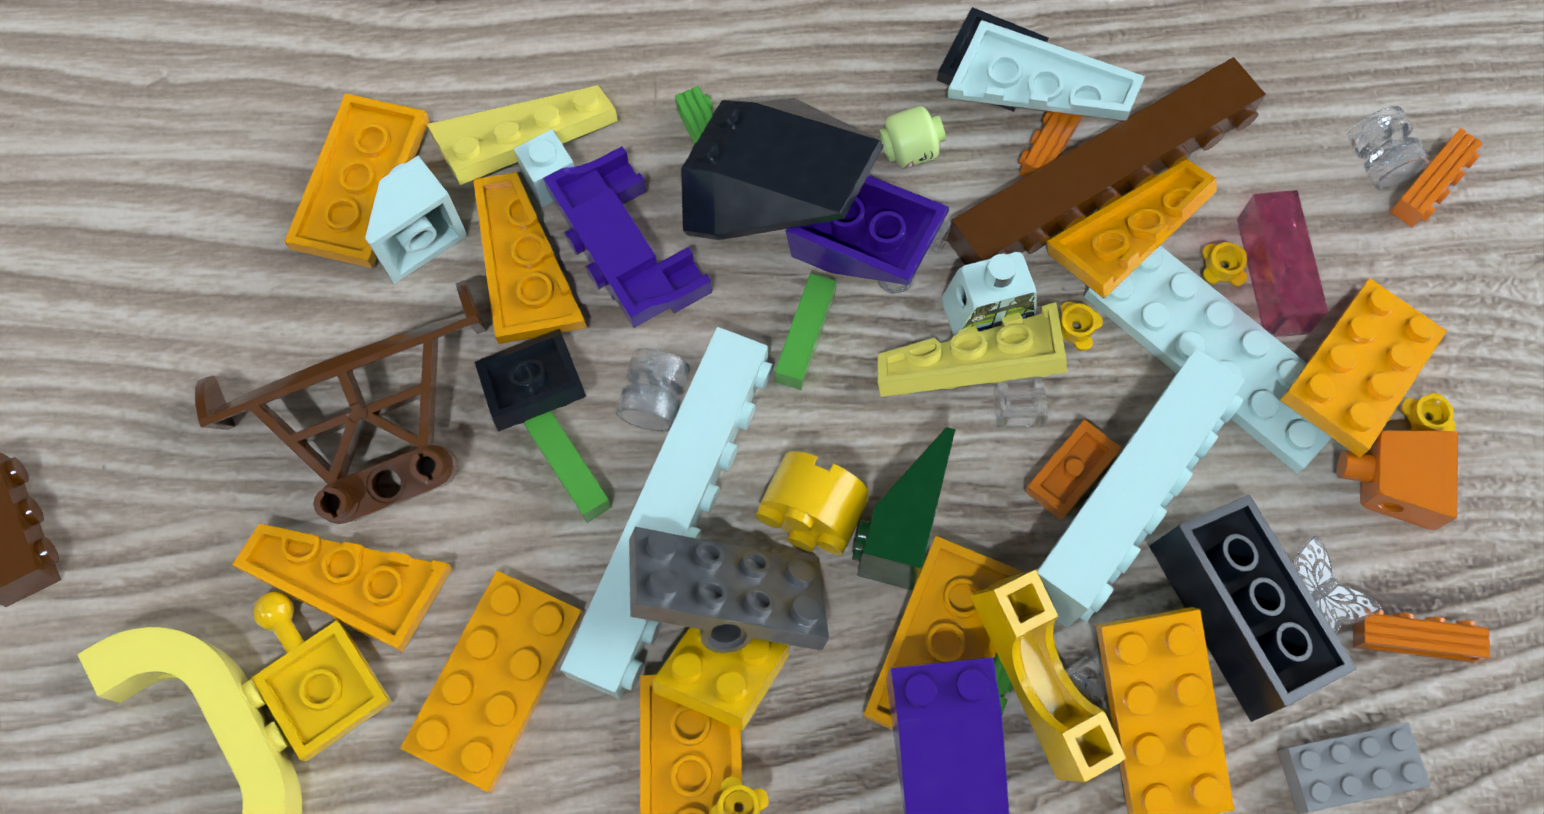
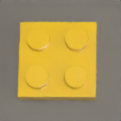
M690 627L654 678V693L743 731L789 657V645L752 638L747 646L738 651L718 653L707 649L702 644L700 629Z

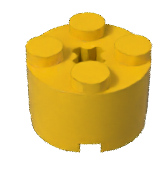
M798 451L787 452L759 504L755 517L770 527L781 528L789 533L787 541L800 550L813 552L815 546H818L831 554L842 556L866 508L869 499L867 497L869 494L868 488L852 473L834 463L830 471L815 465L818 456Z

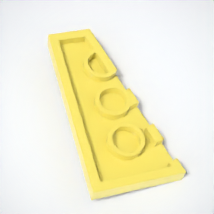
M597 85L429 123L427 127L431 138L458 184L462 185L517 163L518 160L514 148L551 129L554 130L563 144L618 122L615 107Z
M1054 302L1041 306L1042 314L1022 319L1020 313L1001 318V326L979 332L976 326L958 330V334L950 341L940 343L935 338H931L878 354V386L881 397L1068 373L1057 303Z

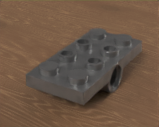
M635 526L629 539L630 617L700 629L702 644L707 649L718 653L738 651L747 646L752 638L822 650L828 642L829 632L818 562Z

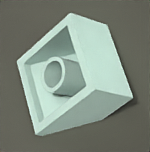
M419 156L407 163L397 165L391 170L389 175L379 181L365 239L394 284L468 236L449 194Z

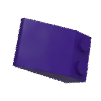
M868 175L845 219L786 229L791 257L829 273L909 285L949 212V206Z
M993 657L891 668L886 676L904 814H1009L1002 710Z

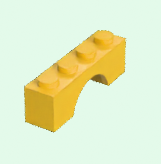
M1037 570L1011 575L971 595L970 597L1056 779L1087 782L1127 759L1105 712L1093 705L1080 693L1060 661L1053 633L1058 614Z

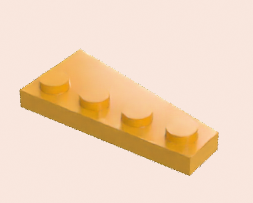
M1186 159L1048 240V255L1105 299L1217 192L1216 177Z
M517 172L473 180L494 334L498 344L536 338L560 329L561 333L586 329V322L559 267Z
M260 523L232 563L237 570L403 653L452 571L449 563L432 560V562L411 558L407 554L393 551L386 553L345 541L343 543L321 539L317 535Z

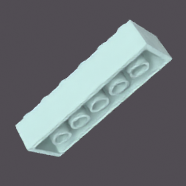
M1195 348L1170 381L1037 569V573L1058 614L1056 621L1066 628H1069L1079 618L1087 622L1094 612L1097 613L1114 590L1113 587L1107 584V581L1113 584L1119 575L1125 573L1141 550L1138 546L1161 522L1167 513L1165 507L1187 484L1193 475L1191 472L1199 459L1202 460L1218 438L1217 432L1224 423L1231 419L1243 402V399L1236 394L1246 379L1199 348Z

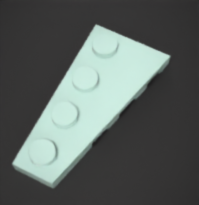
M981 20L948 88V98L1127 121L1145 76Z

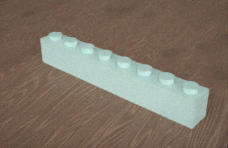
M720 327L716 328L560 670L568 678L620 700L625 688L630 691L634 689L643 668V663L638 661L645 643L650 645L654 643L662 622L630 617V536L636 526L700 539L701 529L696 528L703 511L710 513L716 503L720 487L716 486L715 483L721 470L729 471L734 462L738 445L733 443L739 429L747 430L752 421L756 404L751 402L757 388L764 390L771 377L773 364L768 363L767 345Z

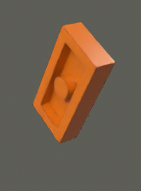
M1084 419L1030 482L1024 492L1062 521L1122 448Z

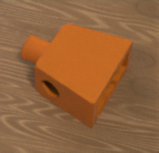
M1382 431L1371 448L1361 457H1358L1351 451L1343 450L1337 461L1338 478L1361 482L1360 503L1364 508L1426 529L1437 530L1457 519L1458 432Z

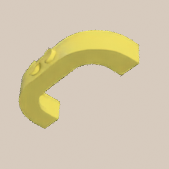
M144 627L109 636L77 654L97 696L117 703L124 702L157 682L170 679L182 680L192 691L239 783L243 799L242 814H302V795L299 780L292 762L285 751V748L289 747L290 743L276 721H269L262 707L266 703L252 679L248 680L242 669L225 652L182 631L162 627Z

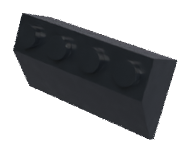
M1250 494L1178 525L1149 546L1184 608L1194 607L1200 609L1206 646L1250 722L1285 708L1357 670Z

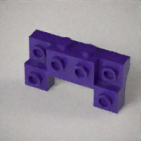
M623 146L594 161L580 166L561 168L543 178L549 195L569 225V229L564 231V235L576 255L584 253L590 263L585 268L593 284L598 290L603 287L606 288L611 298L617 301L633 328L669 308L675 314L712 293L711 280L707 274L704 276L701 274L694 263L693 253L689 247L657 264L656 255L623 206V204L646 193L644 178L640 173L636 174L629 164L627 152Z

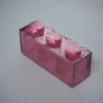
M1298 190L1253 194L1238 216L1237 223L1243 248L1247 253V265L1261 325L1274 337L1309 334L1329 312Z

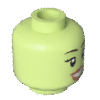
M916 106L889 115L885 120V128L879 130L888 162L895 161L902 169L936 159L940 151L939 142L946 140L940 116L931 117L929 111L923 106Z

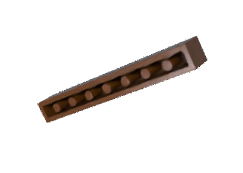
M1232 57L1128 117L1127 121H1121L953 218L946 240L965 265L988 260L998 254L1007 255L1014 252L1023 253L1025 251L1028 254H1032L1041 249L1050 239V236L1060 230L1065 231L1084 220L1087 214L1096 209L1098 211L1120 199L1121 194L1130 189H1137L1154 179L1156 174L1162 170L1170 169L1188 159L1191 153L1200 148L1203 151L1211 149L1230 130L1234 128L1237 131L1245 129L1258 117L1257 109L1266 93L1240 63Z

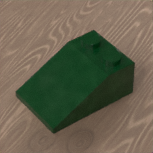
M946 427L875 505L871 521L861 519L852 555V560L861 562L857 576L913 591L923 567L956 429Z

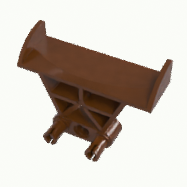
M466 280L456 283L465 314L431 323L352 350L276 380L228 403L224 399L215 376L198 380L195 387V405L200 426L203 428L229 430L236 427L232 416L250 410L328 484L316 494L313 505L316 513L331 523L342 524L357 521L447 485L457 475L459 466L457 458L451 450L443 446L433 445L438 339L468 326H471L477 334L486 331ZM423 344L421 384L366 405L353 370ZM338 376L352 411L295 432L266 403ZM420 399L418 435L380 416V414ZM366 421L418 447L415 450L347 476ZM344 429L332 465L308 444V442ZM389 470L398 474L401 480V488L392 498L383 495L378 487L380 476Z

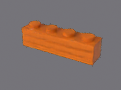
M1047 111L1042 121L1045 126L1042 130L1037 128L1030 143L1033 144L1031 150L1025 149L1018 162V164L1022 165L1019 175L1026 177L1059 158L1084 115Z
M1460 128L1390 210V213L1412 228L1419 220L1426 222L1436 210L1432 205L1435 202L1440 204L1451 192L1447 187L1450 184L1455 186L1466 174L1462 171L1464 166L1469 169L1480 157L1476 152L1483 145V142L1475 139L1474 136Z
M1366 609L1364 612L1367 615L1362 617L1358 615L1353 619V648L1471 663L1491 658L1489 629L1476 626L1475 621L1460 620L1454 624L1446 623L1445 618L1436 616L1426 617L1425 620L1415 619L1414 614L1396 613L1394 616L1384 615V611L1379 609L1372 613L1370 609Z

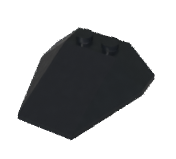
M754 96L721 100L681 168L683 231L687 236L725 240L845 219L884 146L879 139L795 98Z

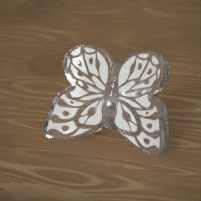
M1317 535L1311 537L1294 557L1293 565L1335 634L1338 633L1341 622L1355 624L1375 615L1381 610V604L1374 598L1351 587L1339 585L1338 579L1332 577V566L1327 549L1321 538Z

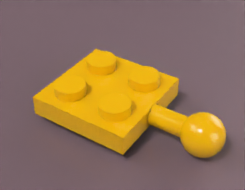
M268 592L259 597L255 602L253 617L261 628L274 631L287 654L251 677L298 758L301 761L307 762L387 707L392 701L343 623L336 620L304 642L291 621L294 614V606L290 598L280 592Z

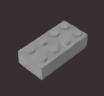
M1409 722L1289 747L1278 751L1297 814L1431 786Z

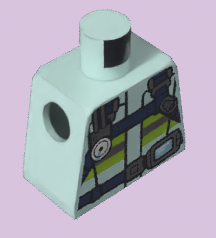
M1021 252L1007 255L998 254L988 260L964 265L958 269L941 297L953 336L958 334V330L976 326L979 332L1001 326V318L1020 313L1022 319L1036 315L1037 292Z

